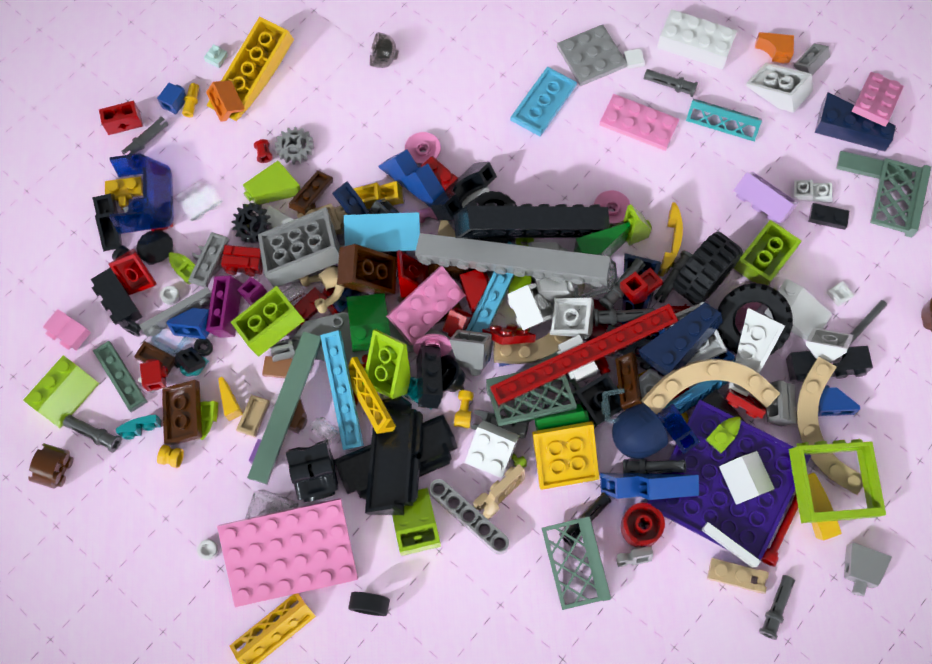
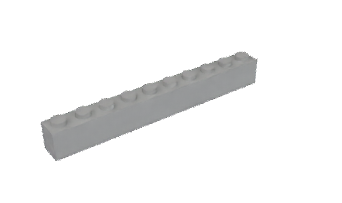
M424 233L419 235L415 252L418 261L425 265L434 263L443 267L457 266L464 270L473 268L480 272L488 270L494 271L497 274L511 273L518 277L527 275L536 279L550 278L557 282L565 280L571 281L574 284L589 283L595 287L607 286L611 267L610 256Z

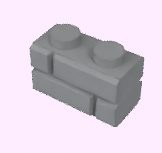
M782 380L770 382L780 395L766 408L767 423L778 426L797 423L795 385Z

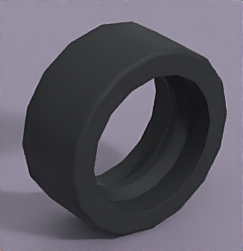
M351 592L348 609L361 614L387 616L390 599L372 593Z

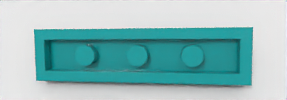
M694 98L686 118L687 122L755 142L762 123L761 118ZM693 108L701 110L704 117L699 120L690 118ZM718 115L721 122L712 125L708 117ZM729 120H734L738 128L729 130L725 123ZM747 125L756 127L753 136L745 135L742 128Z

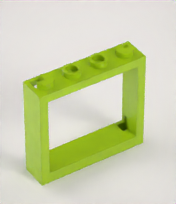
M853 439L851 443H846L845 440L833 441V444H827V441L814 442L815 445H809V442L796 443V447L789 449L801 524L886 516L873 441L863 442L862 439ZM857 451L867 508L814 513L804 454Z

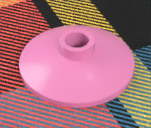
M419 132L408 138L405 150L408 149L416 164L422 165L431 156L436 159L438 158L441 145L433 134Z
M609 190L598 195L594 204L614 209V212L608 210L610 224H618L624 221L630 201L623 193Z
M441 334L423 335L416 339L413 344V350L417 355L421 345L440 347L441 357L447 355L452 349L450 339Z

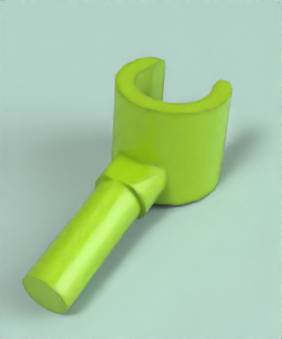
M513 452L512 460L515 467L518 464L523 468L527 467L525 457L517 458Z

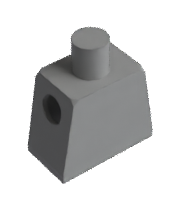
M457 330L450 338V344L457 363L460 367L469 368L470 375H480L482 373L481 370L485 368L491 359L492 334Z
M854 542L847 545L844 578L854 582L852 593L864 597L867 587L872 589L878 587L892 556Z

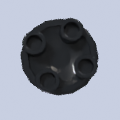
M162 230L149 231L138 240L137 254L148 265L162 262L169 257L170 252H174L172 238Z

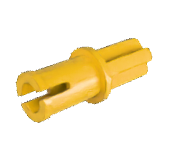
M191 83L187 96L184 97L185 104L182 114L185 117L191 118L194 115L195 105L198 104L197 96L200 88L198 84Z

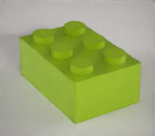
M769 220L740 257L734 270L753 283L769 286L797 250L802 240L772 220Z
M275 286L233 319L231 324L247 346L259 357L305 320L278 286Z

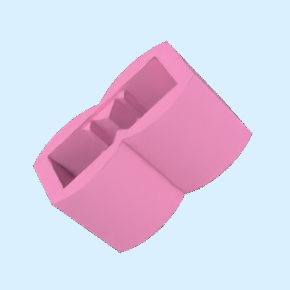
M59 309L54 312L43 326L47 330L45 333L53 340H56V338L60 339V344L68 350L73 348L77 351L91 333L87 328Z

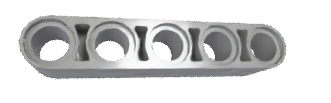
M442 479L432 481L430 492L435 501L493 553L502 555L507 552L509 539L502 531L485 518L447 482ZM442 486L445 490L442 494H436L434 492L435 487ZM452 499H457L460 502L459 506L455 508L450 507L448 504ZM471 512L475 515V518L472 521H466L463 518L464 515ZM487 526L490 532L487 535H482L479 533V528ZM501 539L506 545L504 548L498 549L494 546V542Z

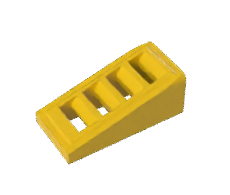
M220 377L218 380L224 415L228 421H232L243 415V412L224 377Z

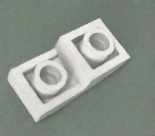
M813 179L794 180V198L805 201L832 202V182L813 183Z

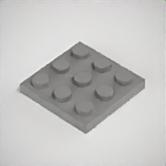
M603 24L557 43L560 54L580 87L627 67L626 60Z

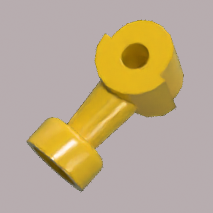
M460 390L458 392V399L461 400L459 411L455 414L454 427L470 428L472 411H469V402L473 401V392L467 390Z

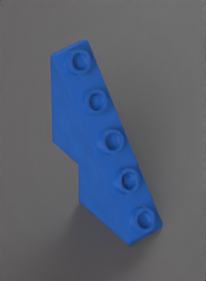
M408 149L378 165L382 171L429 207L444 192L429 164L418 167Z
M600 473L601 493L617 499L642 497L648 500L699 496V475Z

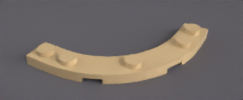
M584 283L575 284L576 298H584ZM548 333L544 337L535 340L534 343L501 345L495 342L493 344L494 363L527 364L536 362L559 351L558 345L571 339L573 336H557Z
M817 357L803 381L797 403L796 417L799 435L802 443L809 442V445H815L814 442L825 441L818 422V406L823 389L836 369L835 365L821 357ZM833 453L810 454L812 455V461L828 478L858 495L863 487L862 477L859 472L841 462Z
M705 359L690 362L686 366L671 371L654 385L641 401L658 415L678 393L696 383L710 380L728 381L741 386L765 408H768L780 393L763 376L749 367L730 360Z

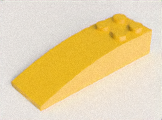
M260 16L221 80L232 81L245 108L243 112H235L230 115L229 118L236 122L267 85L294 41L288 30ZM209 100L206 106L214 110V107L211 101Z

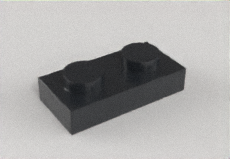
M812 203L808 222L845 230L848 225L850 211Z

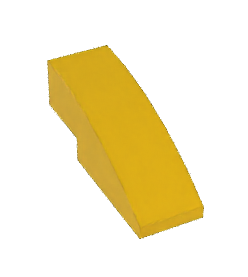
M397 181L379 185L376 182L353 188L367 209H370L376 200L384 198L393 206L404 203L403 189Z
M814 472L809 473L808 479L814 513L834 511L817 475ZM838 521L811 523L817 539L824 541L842 534Z

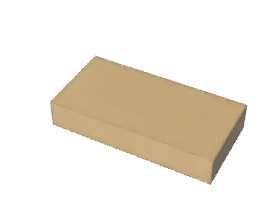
M251 394L236 431L256 438L270 401Z

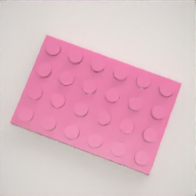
M341 498L217 526L235 607L358 580Z

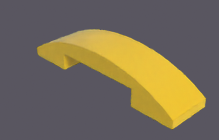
M675 202L671 204L667 227L674 228L671 253H664L661 264V277H664L671 269L682 242V217Z

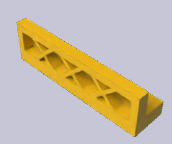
M352 357L348 364L352 389L377 434L392 432L396 425L358 357Z
M299 593L293 594L235 640L229 647L240 664H259L316 616ZM297 600L299 601V603L296 604L293 608H290V606L293 603H295ZM280 615V618L277 621L273 622V620ZM263 629L262 633L256 636L257 632ZM246 643L245 647H243L240 651L237 650L241 645Z

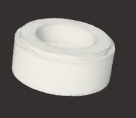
M169 285L161 290L160 298L165 304L174 305L180 299V292L175 286Z
M210 539L201 541L197 547L198 556L205 561L215 559L219 552L218 545Z

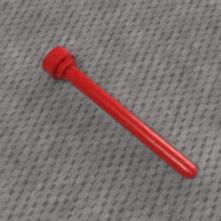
M796 494L770 548H767L761 561L769 566H776L779 560L778 550L798 510Z

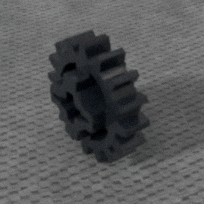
M255 203L243 204V208H237L239 213L233 214L236 220L231 221V223L235 224L232 230L237 231L235 236L241 237V241L247 243L259 242L258 234L269 230L267 226H270L272 223L267 220L271 216L265 215L268 210L263 209L262 205Z

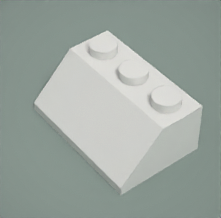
M557 242L528 243L529 247L567 251L565 247H562ZM550 278L536 279L538 293L553 304H555L554 298H576L574 291L576 290V285L571 281L563 280L562 282H557Z

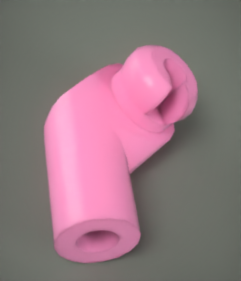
M431 208L417 211L420 215V223L425 222L427 217L438 220Z

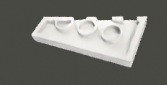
M748 308L735 362L749 367L760 374L785 325ZM730 382L729 388L746 397L748 396V391Z

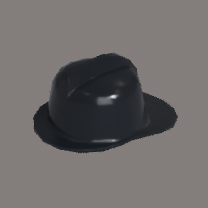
M451 355L442 356L443 391L456 392L464 390L465 372L460 368L454 357Z

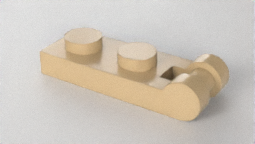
M715 558L710 560L707 575L708 580L761 594H766L767 587L765 582L769 578V572ZM752 576L758 578L757 584L751 583Z

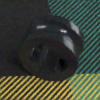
M128 320V326H125L124 330L139 337V332L142 331L138 323Z
M208 338L197 339L194 343V349L200 356L205 357L212 353L213 345ZM200 345H206L207 349H201Z

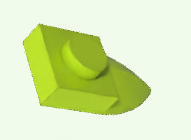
M170 252L169 262L181 279L190 285L191 283L188 280L195 264L182 254Z
M201 402V440L206 438L213 422H217L219 402Z
M733 417L723 421L707 437L706 441L719 453H722L738 434L741 418Z

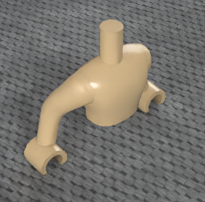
M336 265L327 267L318 275L311 277L307 275L299 279L305 287L320 281L326 290L335 287L333 294L326 300L322 298L315 300V307L319 313H325L327 307L335 303L344 291L345 287L337 285L338 267Z

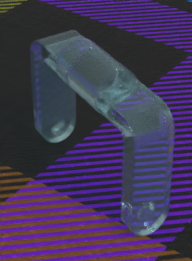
M162 328L160 333L151 338L152 343L157 348L174 356L182 350L188 341L187 337H183L176 349L173 350L170 346L157 341L164 330Z
M625 389L610 390L602 393V414L605 415V421L609 424L619 421L620 418L610 419V405L607 396L625 393Z

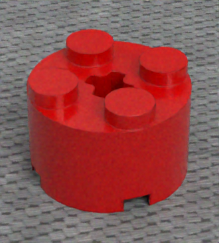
M637 503L631 506L623 516L620 526L621 533L630 546H652L663 534L665 528L663 514L651 504ZM640 522H642L643 525H646L645 529L638 526Z

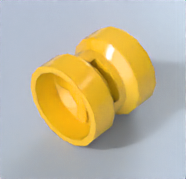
M163 444L157 455V463L161 465L170 464L173 468H179L183 461L184 450L181 448L172 449L169 445Z

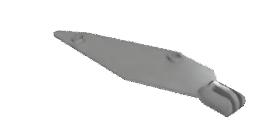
M345 312L305 321L292 338L278 341L270 350L273 362L293 358L303 331L320 336L339 330L342 334L347 364H349L352 357H358L360 363L363 364L362 356L368 354L369 351L352 352L349 315ZM389 321L391 337L406 343L408 353L414 352L413 345L410 346ZM431 328L425 334H441L450 339V337L447 334H444L433 328ZM321 342L315 359L325 361Z

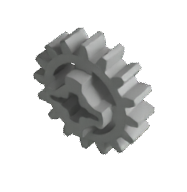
M295 126L291 130L288 127V132L281 131L282 136L276 137L278 141L274 143L276 153L279 155L280 160H285V163L292 161V164L295 165V162L298 161L301 164L303 158L308 160L307 155L313 154V138L310 137L309 131H304V128L297 130Z

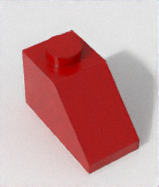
M477 270L460 274V284L466 295L465 297L472 315H474L489 283L487 273L483 274V272Z

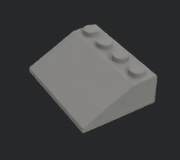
M326 207L258 234L264 275L273 287L282 286L339 262L340 244Z

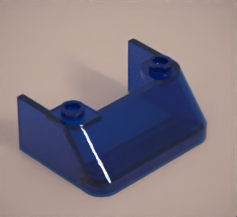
M141 153L109 157L118 177L143 174V198L132 200L128 205V212L109 215L117 232L123 234L170 226L174 221L173 176L170 167Z

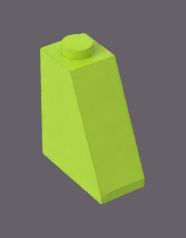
M278 160L243 184L245 190L243 194L247 200L259 205L291 198L301 190L297 181Z

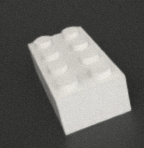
M671 9L660 34L657 48L723 70L737 30Z

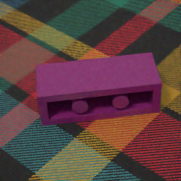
M231 275L216 276L213 282L206 331L219 338L235 337L236 329L231 324V321L239 314L241 294L237 289L243 283Z

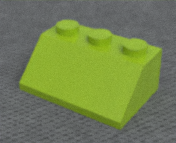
M62 355L23 401L60 429L63 426L65 417L73 415L100 383Z

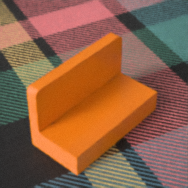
M232 81L212 82L206 93L220 122L227 121L232 113L245 110Z

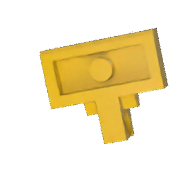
M140 176L105 181V195L114 194L115 200L118 201L121 210H123L124 207L129 206V199L143 196V179Z

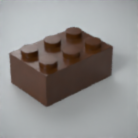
M357 244L340 247L337 285L367 294L385 293V296L395 294L397 257Z

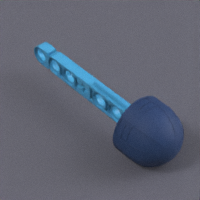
M722 380L700 382L669 402L658 415L644 403L626 409L615 419L612 427V438L615 446L622 454L634 459L647 458L668 445V436L664 425L696 405L699 399L703 400L715 389L719 390L729 382Z

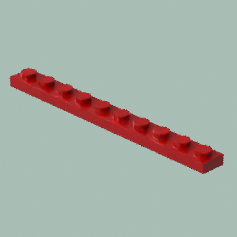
M667 304L492 385L490 390L498 406L663 330L677 323L678 319L670 304Z

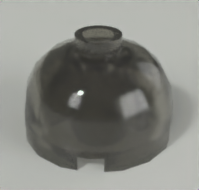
M377 32L371 46L372 55L369 58V65L376 68H386L392 64L393 60H397L399 50L396 49V43L390 35Z

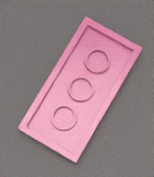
M870 72L851 112L886 127L904 86L895 80L883 77L879 73Z
M613 94L599 125L666 151L679 119Z
M440 266L386 317L411 346L416 339L425 335L466 295L444 267Z

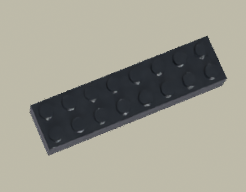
M469 203L453 216L455 238H579L610 228L608 207H601L599 204L590 205L589 207H584L583 204H576L572 207H567V204H558L556 206L540 204L532 206V204L528 203L515 206L513 203H508L503 206H497L496 203H489L485 206H479L478 203Z

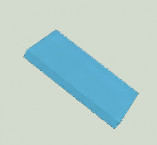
M547 66L512 114L510 121L541 137L577 86V82Z
M419 212L344 215L345 246L357 244L379 252L416 251L420 235Z

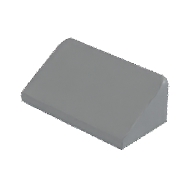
M814 43L793 66L799 71L810 73L813 76L830 58L829 46Z

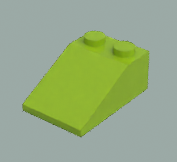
M374 329L365 372L376 391L391 399L406 395L411 374L407 345Z

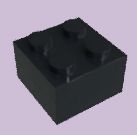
M608 373L603 374L573 393L576 405L580 404L583 410H587L589 422L592 421L594 429L624 411L621 408L619 389Z

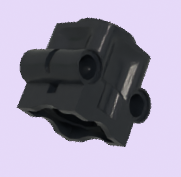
M329 440L320 441L310 447L292 448L285 452L297 500L303 499L304 502H311L336 494L335 491L339 489V483Z

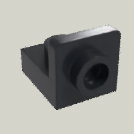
M193 347L176 353L174 366L177 369L182 366L190 374L205 367L206 361Z

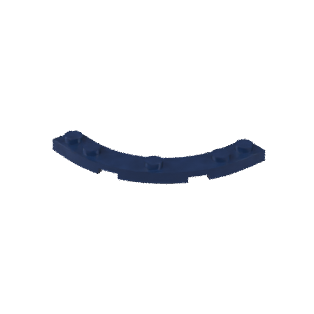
M348 181L332 193L347 215L369 214L365 204ZM345 287L341 297L333 303V306L338 312H342L347 307V297L359 296L362 292Z

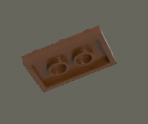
M191 380L162 388L164 444L171 446L202 438L200 381Z

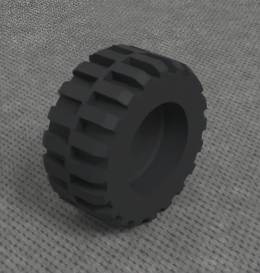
M714 232L701 244L678 273L673 283L674 290L693 305L705 302L736 266L743 255L742 248L722 232Z
M750 283L733 289L724 297L718 307V311L722 314L723 323L717 328V331L725 346L737 354L742 335L735 324L737 311L747 303L758 302L770 309L773 320L785 325L770 355L774 354L775 351L784 346L793 326L792 310L786 298L778 290L765 284Z

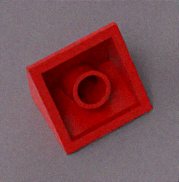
M134 248L108 264L129 295L151 288L157 284Z
M400 250L397 251L398 276L402 298L407 297L429 277L427 265L420 263Z

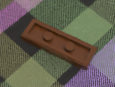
M317 170L289 202V208L305 215L331 185L333 177Z
M631 352L615 359L621 408L624 410L642 404L636 355Z

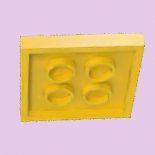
M592 421L532 431L540 490L600 480L594 424Z

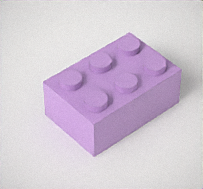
M753 171L747 172L733 190L737 193L736 197L744 202L749 201L752 203L751 207L759 213L761 211L765 212L768 215L767 218L775 223L784 222L798 204L794 199Z

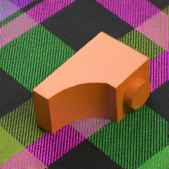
M759 32L755 41V48L768 53L772 58V62L789 63L794 54V35Z

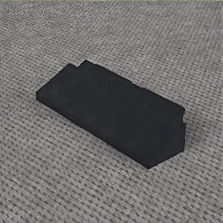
M400 396L394 399L382 400L396 425L395 429L392 432L379 434L376 433L374 428L372 429L365 513L367 515H404V506H413V503L418 498L420 461L417 459V453L421 450L423 414L416 409H412V403Z
M444 414L423 422L421 450L417 453V459L420 461L419 477L449 465L452 460L450 451L458 448L454 434ZM371 444L334 459L347 495L357 491L360 499H366Z

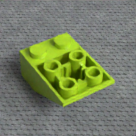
M428 487L419 489L418 498L413 503V506H404V515H392L401 556L441 547Z

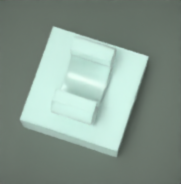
M213 44L203 58L205 62L220 68L229 55L227 51Z

